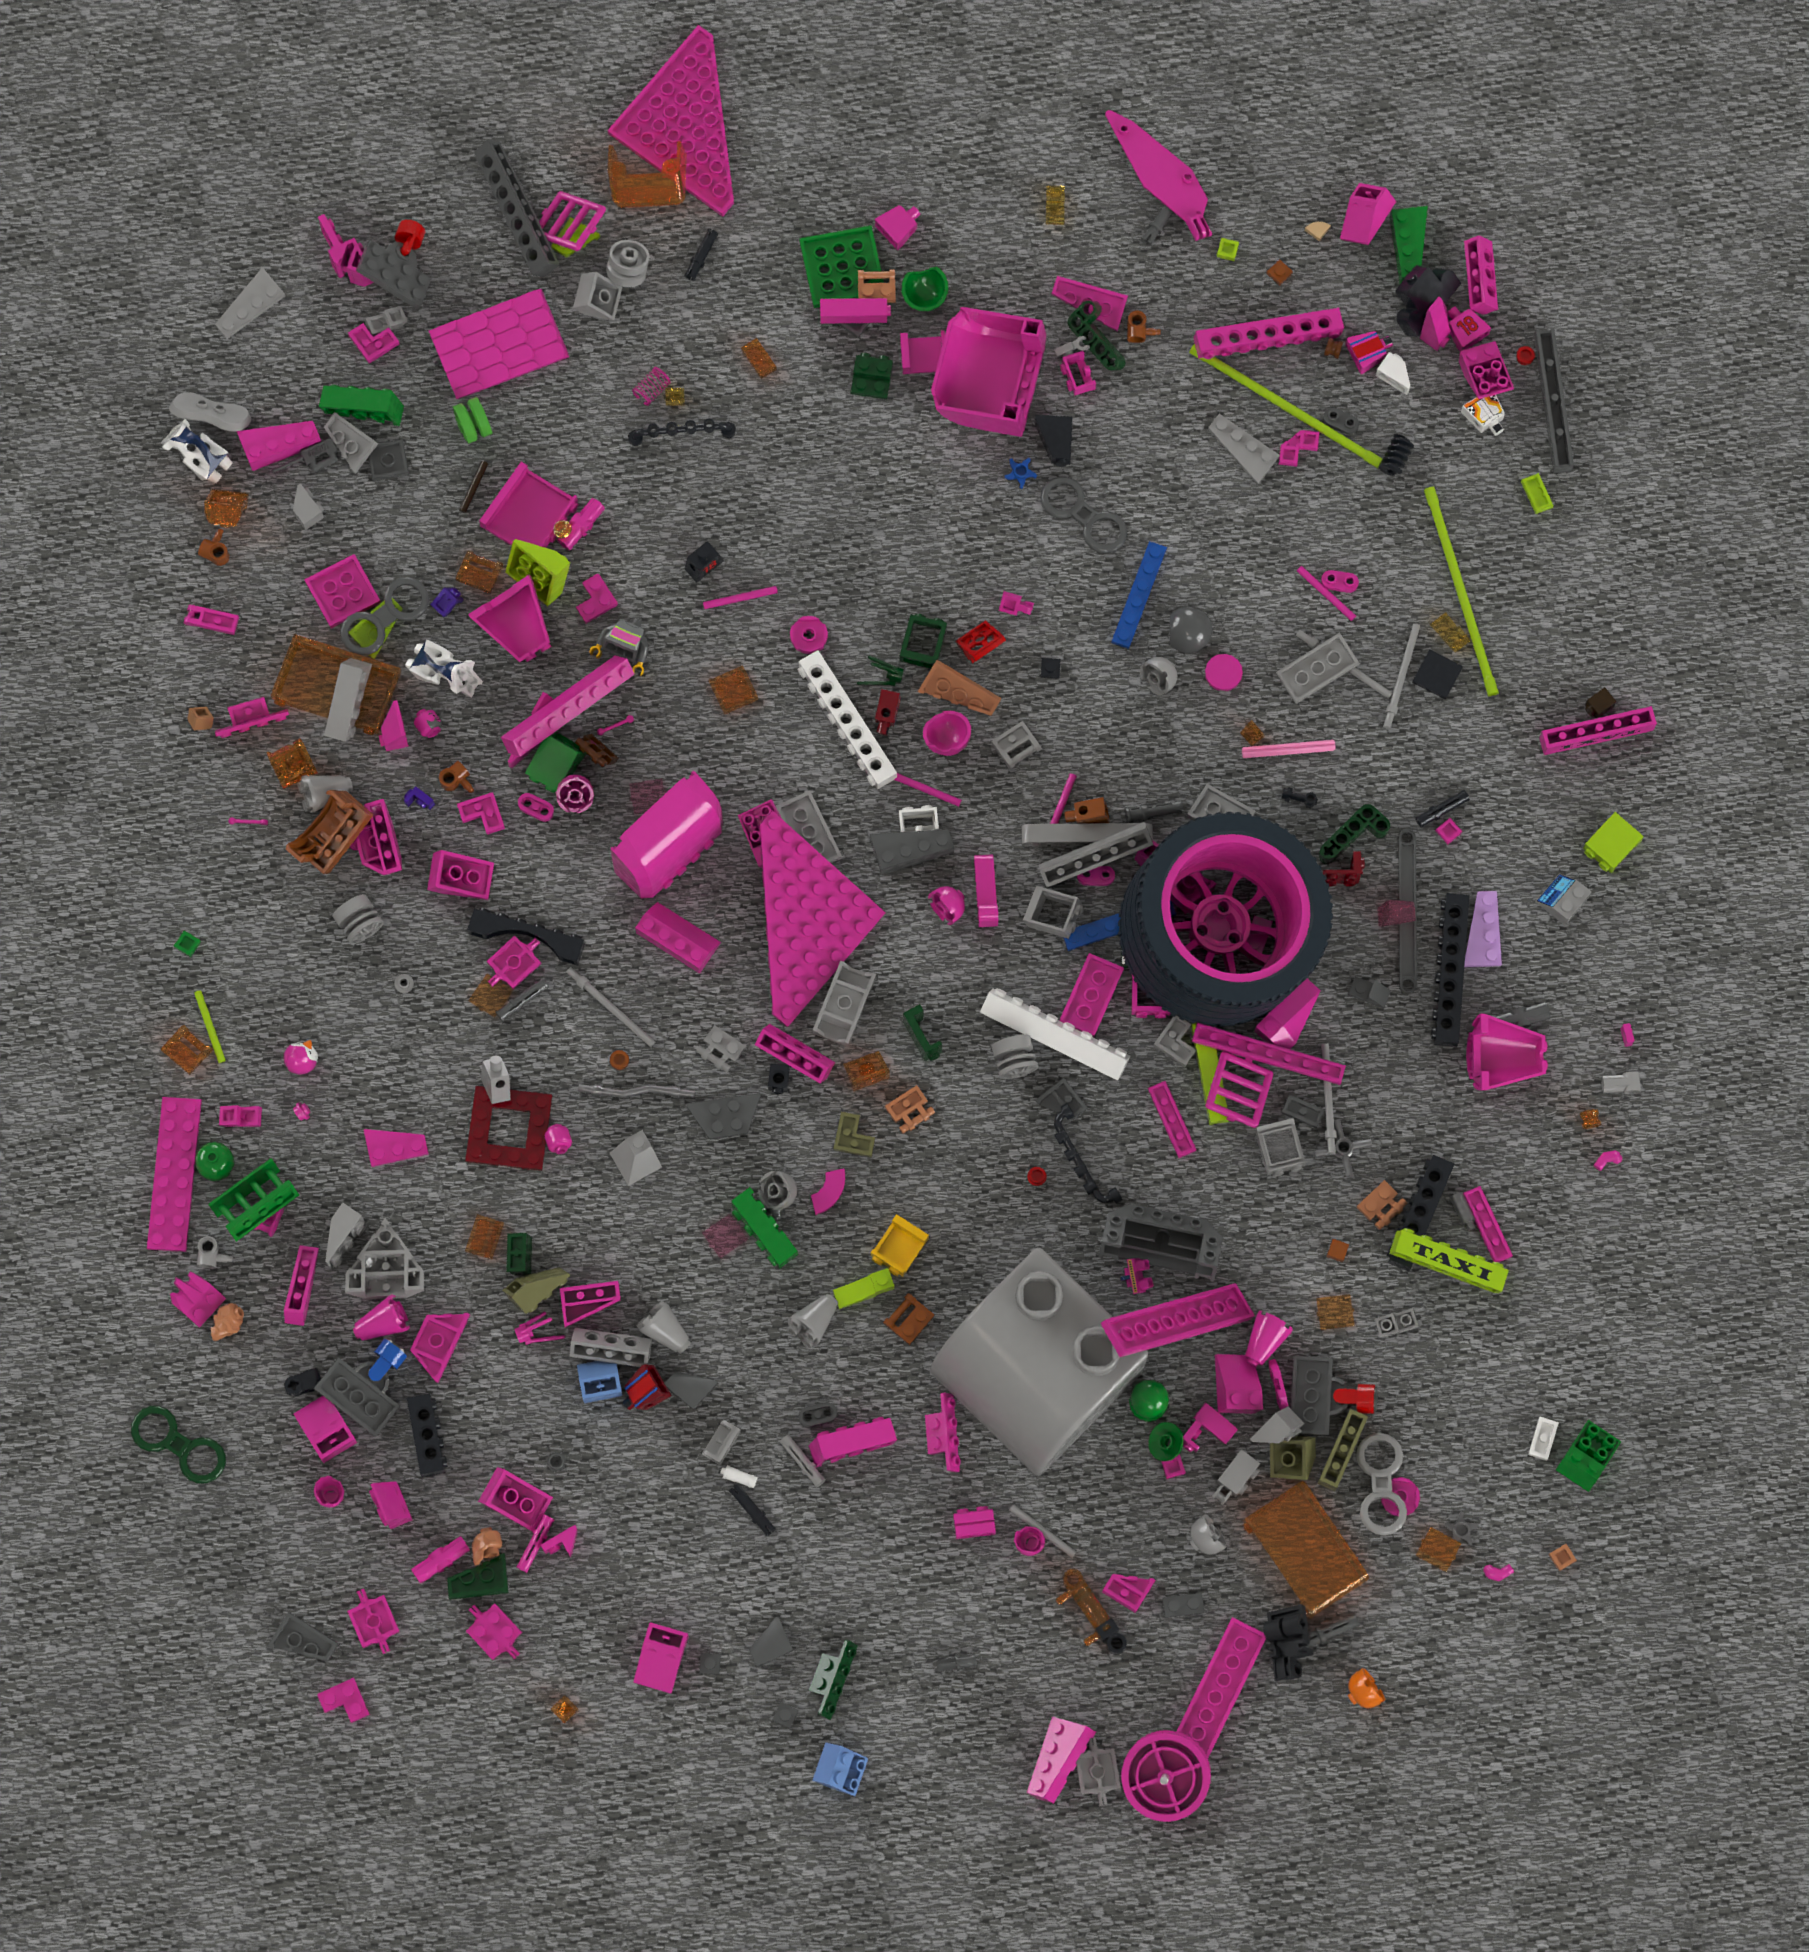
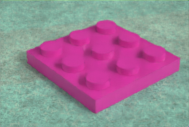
M355 554L304 579L330 628L343 623L348 616L356 612H364L381 603Z

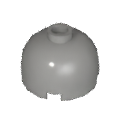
M1153 657L1140 667L1142 681L1145 679L1151 685L1148 688L1154 694H1166L1175 686L1178 678L1175 665L1168 659Z
M771 1171L766 1173L760 1180L762 1184L761 1189H758V1195L766 1208L771 1207L774 1208L773 1210H782L789 1207L795 1201L797 1185L789 1174Z
M1204 1514L1191 1527L1190 1535L1192 1540L1190 1543L1196 1551L1200 1550L1208 1555L1217 1554L1227 1547V1541L1220 1529L1218 1528L1217 1530L1211 1524L1214 1522L1212 1518Z

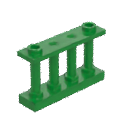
M272 1158L208 1204L217 1218L223 1214L228 1220L229 1224L225 1227L236 1242L299 1196V1193L289 1179L283 1183L276 1175L280 1170ZM270 1179L277 1188L267 1195L261 1185ZM255 1191L261 1200L251 1206L245 1197ZM239 1203L245 1212L235 1218L229 1209Z

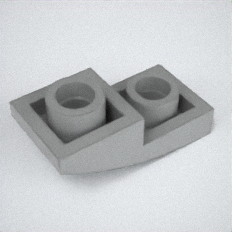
M1413 1308L1375 1319L1380 1338L1419 1328Z

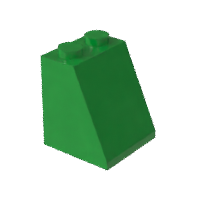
M554 732L541 742L525 774L529 775L531 781L535 783L541 782L546 785L545 789L555 793L560 781L568 775H573L587 753L579 750L580 747L574 741L558 732Z

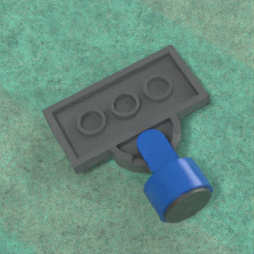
M388 1338L384 1339L374 1351L379 1357L375 1363H362L353 1369L338 1357L313 1388L374 1437L379 1434L400 1407L399 1404L385 1394L389 1387L387 1371L390 1367L397 1370L407 1358V1353Z

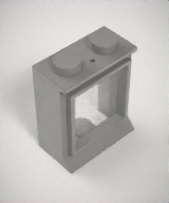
M1294 1118L1256 1127L1255 1134L1267 1175L1272 1174L1273 1177L1283 1175V1171L1291 1170V1172H1297L1302 1170L1306 1160L1303 1155Z

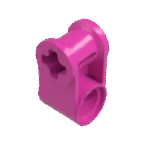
M284 1207L254 1228V1230L259 1229L272 1237L284 1213Z

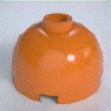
M1361 1668L1351 1676L1348 1683L1350 1691L1348 1697L1354 1705L1358 1703L1361 1707L1368 1709L1384 1702L1385 1696L1381 1689L1378 1690L1374 1683L1376 1681L1365 1668Z

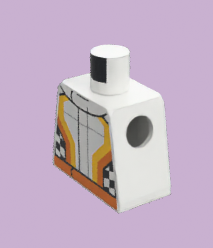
M1496 395L1482 399L1476 397L1463 405L1461 413L1481 433L1489 428L1495 436L1503 432L1504 429L1499 422L1503 420L1505 413Z

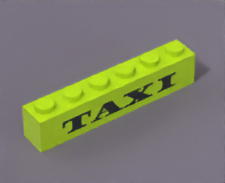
M1404 1228L1396 1232L1389 1254L1497 1294L1503 1291L1509 1271L1503 1268L1504 1265L1497 1262L1489 1263L1482 1256L1475 1255L1473 1257L1468 1255V1251L1463 1249H1452L1449 1244L1432 1241L1433 1238L1429 1236L1415 1235V1232L1411 1229Z

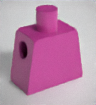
M898 205L875 219V227L898 251L917 230L915 219L920 216V212L914 206L906 212L902 206Z

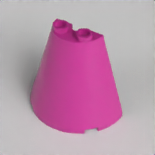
M530 575L515 583L513 587L490 602L483 604L468 614L473 621L519 662L523 660L529 662L536 657L535 653L541 650V652H544L552 647Z
M1481 1013L1474 1019L1472 1026H1474L1473 1032H1469L1467 1039L1466 1063L1469 1079L1474 1080L1473 1086L1475 1089L1485 1091L1546 1074L1548 1063L1543 1057V1053L1547 1051L1545 1035Z

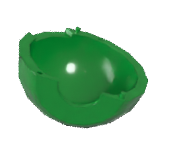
M932 267L925 271L906 273L902 281L903 298L911 308L921 312L937 309L944 303L948 295L946 275L938 267Z

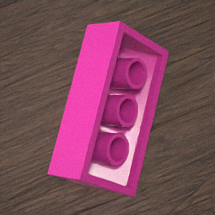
M658 902L646 911L635 927L636 934L699 974L721 944L720 941Z

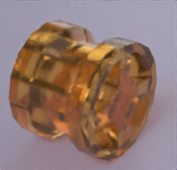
M1598 1109L1586 1110L1579 1114L1580 1118L1583 1119V1129L1596 1128L1602 1125L1601 1120L1598 1119Z

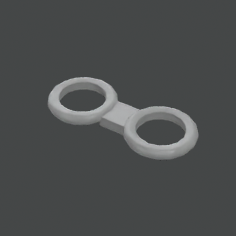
M1375 1433L1364 1438L1357 1447L1356 1458L1358 1465L1364 1473L1371 1476L1372 1493L1366 1496L1361 1504L1360 1517L1362 1523L1369 1531L1385 1536L1397 1532L1406 1521L1407 1509L1405 1503L1399 1495L1392 1492L1391 1475L1397 1472L1402 1464L1403 1451L1401 1445L1392 1436L1384 1433ZM1373 1442H1385L1393 1448L1395 1460L1388 1468L1382 1470L1374 1469L1366 1462L1364 1457L1365 1450ZM1376 1499H1389L1398 1507L1399 1517L1391 1526H1377L1370 1520L1368 1508Z

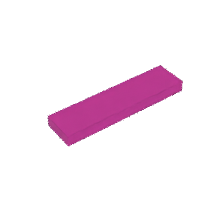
M1166 1081L1149 1087L1148 1092L1178 1158L1195 1152V1145Z
M1481 1186L1464 1192V1197L1493 1262L1499 1263L1511 1258L1513 1255Z

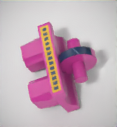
M1140 1258L1127 1259L1128 1268H1124L1125 1276L1120 1277V1281L1126 1280L1127 1287H1132L1133 1294L1145 1293L1146 1290L1153 1287L1152 1278H1143L1142 1272L1149 1270V1260Z

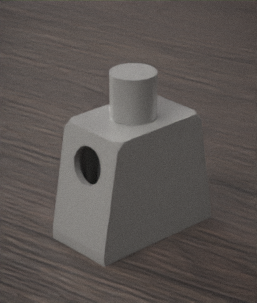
M495 1055L488 1060H484L482 1062L481 1080L491 1103L509 1101V1073L502 1058Z

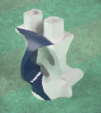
M184 419L179 425L173 427L166 438L162 440V448L168 451L172 447L179 450L184 457L182 461L202 481L209 480L215 484L222 477L215 470L219 465L224 470H227L233 463L226 456L228 451L213 442L207 435L201 433L199 437L194 434L189 428V422ZM194 444L196 449L189 451L187 445ZM193 459H197L200 462L198 466L193 463Z
M426 640L424 644L418 643L414 649V652L417 654L415 660L408 659L405 667L417 679L439 685L440 678H445L448 680L450 689L454 693L462 692L471 698L475 688L483 682L473 671L474 661L466 660L462 662L454 660V655L450 651L429 640Z

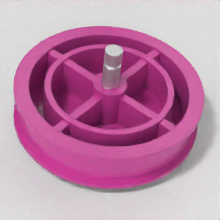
M1170 1730L1152 1732L1139 1739L1128 1752L1122 1767V1787L1130 1804L1142 1815L1163 1822L1180 1820L1196 1811L1204 1801L1211 1782L1210 1764L1203 1749L1189 1736Z

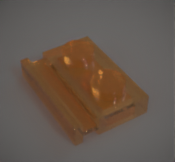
M477 1214L465 1252L492 1260L504 1222Z

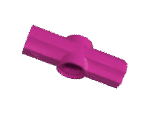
M591 498L581 512H577L571 518L569 526L557 539V542L562 547L570 551L582 536L587 535L586 532L592 529L595 520L605 510L601 502Z
M460 1536L445 1547L434 1550L428 1555L427 1559L413 1567L411 1571L420 1584L424 1583V1581L430 1579L436 1573L445 1571L444 1568L447 1566L448 1568L451 1567L454 1561L468 1553L470 1549Z

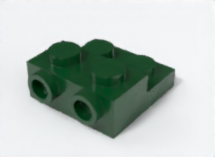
M869 353L856 355L851 394L887 400L893 360L884 355L879 356V358L871 357Z

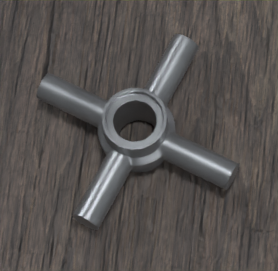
M1334 1120V1129L1337 1133L1335 1156L1342 1159L1346 1177H1351L1354 1174L1349 1157L1354 1150L1371 1147L1372 1140L1351 1142L1348 1138L1344 1137L1341 1121ZM1342 1144L1346 1145L1348 1147V1151L1341 1152L1338 1146ZM1328 1148L1314 1150L1315 1158L1328 1156Z

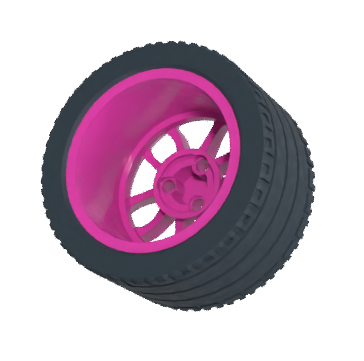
M1218 812L1215 815L1207 814L1204 817L1196 818L1194 821L1190 820L1188 823L1181 825L1177 830L1171 832L1131 879L1132 881L1124 893V900L1121 902L1118 937L1121 939L1119 941L1122 947L1121 953L1126 959L1124 962L1130 969V975L1134 976L1133 980L1139 984L1140 990L1144 991L1148 998L1155 1001V1005H1160L1162 1010H1167L1172 1016H1178L1179 1019H1185L1192 1024L1198 1022L1212 1027L1218 1025V1027H1230L1235 1024L1241 1025L1269 1013L1283 1002L1314 971L1320 962L1319 959L1324 955V951L1328 946L1327 940L1331 936L1330 930L1333 924L1331 923L1333 919L1331 909L1333 908V903L1330 900L1332 897L1328 891L1329 884L1325 881L1326 876L1322 874V868L1317 864V859L1311 855V851L1309 848L1306 849L1302 841L1300 842L1294 834L1291 835L1288 832L1289 830L1279 827L1277 823H1271L1269 819L1264 820L1260 816L1256 815L1254 817L1249 813L1246 815L1241 814V812H1236L1235 814L1231 812ZM1217 869L1230 871L1234 874L1227 884L1224 895H1212L1201 877L1200 871ZM1187 876H1190L1195 882L1201 895L1202 901L1198 905L1184 898L1177 889V883ZM1243 877L1257 886V892L1254 897L1244 905L1232 897L1236 883ZM1263 896L1267 898L1272 907L1276 928L1252 924L1247 911ZM1170 900L1192 915L1191 921L1172 923ZM1218 905L1222 906L1226 912H1221L1218 909ZM1198 928L1204 931V936L1198 934ZM1190 931L1189 939L1191 942L1184 946L1176 932ZM1249 934H1260L1274 938L1275 945L1272 954L1264 955L1253 949L1246 941ZM1229 936L1235 938L1236 944L1229 941ZM1198 945L1207 950L1203 963L1189 952ZM1238 949L1248 959L1263 966V968L1253 973L1236 974L1233 952ZM1215 954H1222L1227 973L1210 967Z

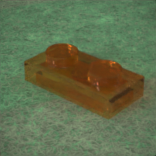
M757 338L741 347V351L761 379L777 370L776 365Z

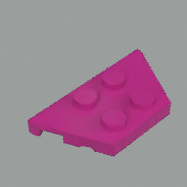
M469 1313L426 1315L410 1349L411 1353L436 1383H439L469 1320Z

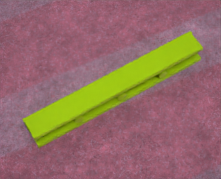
M1190 1023L1192 1035H1194L1197 1023ZM1194 1043L1206 1105L1219 1060L1216 1049ZM1221 1078L1219 1087L1224 1088L1223 1081ZM1217 1094L1214 1103L1227 1108L1226 1097ZM1206 1108L1209 1125L1229 1122L1226 1116Z

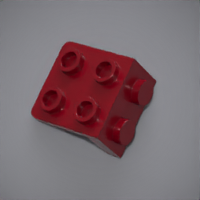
M1353 851L1350 862L1351 870H1323L1322 874L1326 876L1325 881L1329 884V887L1336 886V884H1344L1347 887L1359 884L1361 874H1363V869L1365 868V858H1361V851Z

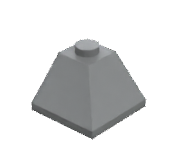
M643 1130L625 1139L609 1153L628 1186L662 1168Z

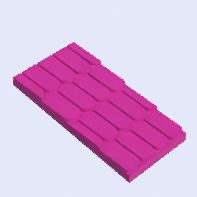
M542 289L531 291L429 330L455 397L458 400L569 357Z

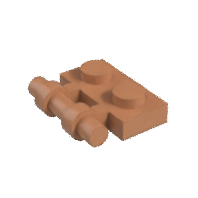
M917 1085L885 1105V1109L895 1123L901 1119L904 1121L905 1124L899 1127L902 1134L908 1130L912 1131L917 1124L922 1121L926 1122L935 1113L932 1107L927 1110L923 1108V1105L928 1103V1100ZM917 1110L919 1115L910 1119L908 1115Z
M1384 1180L1356 1208L1369 1221L1376 1216L1379 1221L1375 1223V1226L1380 1230L1384 1226H1388L1396 1214H1400L1403 1211L1407 1202L1403 1198L1398 1203L1395 1202L1393 1199L1398 1193ZM1389 1205L1391 1209L1386 1214H1383L1381 1210Z

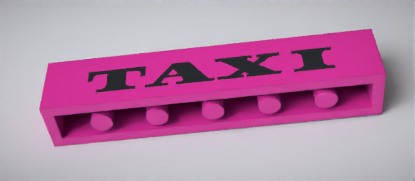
M1652 706L1543 730L1539 739L1543 754L1548 755L1654 730L1657 723Z

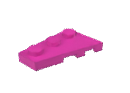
M364 1129L371 1167L429 1155L425 1135Z

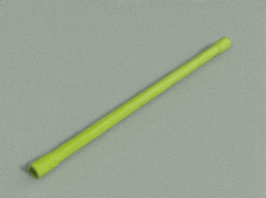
M1194 344L1189 353L1198 358ZM1198 358L1360 456L1372 466L1378 468L1382 463L1383 458L1351 441L1218 358Z
M1433 486L1424 489V493L1433 515L1484 678L1483 682L1488 697L1499 694L1477 628L1441 513L1436 490Z

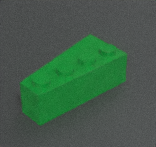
M334 384L323 386L319 407L326 414L333 415L337 413L343 417H350V414H352L353 417L360 420H366L369 417L383 424L387 420L392 421L395 426H400L404 409L402 402L390 389L375 390L370 387L358 389L354 386L346 388Z

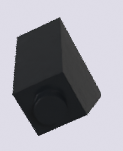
M1035 415V427L1051 464L1059 467H1064L1067 464L1070 465L1073 416Z

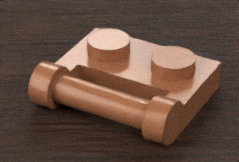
M895 269L876 272L858 270V298H887V303H896ZM864 279H890V283H864Z

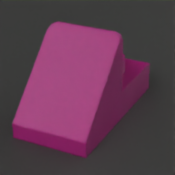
M573 1525L541 1544L545 1554L556 1553L563 1544L571 1558L578 1533L577 1527Z

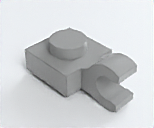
M1080 336L1075 341L1054 350L1058 357H1065L1074 354V351L1077 350L1086 351L1090 346L1085 345L1082 347L1081 342L1086 337Z

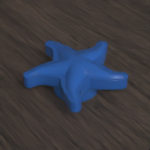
M1011 458L1009 463L1013 471L1009 475H1005V479H1017L1020 484L1019 488L1023 489L1026 478H1037V474L1028 469V463L1031 459L1027 458L1022 463H1016Z

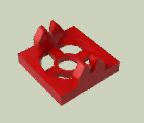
M984 621L955 642L973 664L1004 643L1006 639L991 624ZM991 636L993 640L988 643L987 639ZM979 637H984L983 640L976 642V639ZM975 646H983L979 650H971Z

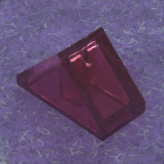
M1388 900L1377 908L1379 927L1416 921L1415 904L1412 901Z

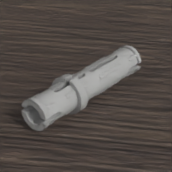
M790 1434L780 1440V1444L784 1446L802 1469L803 1475H807L815 1487H819L826 1481L815 1468L816 1464L814 1462L811 1463L791 1438Z

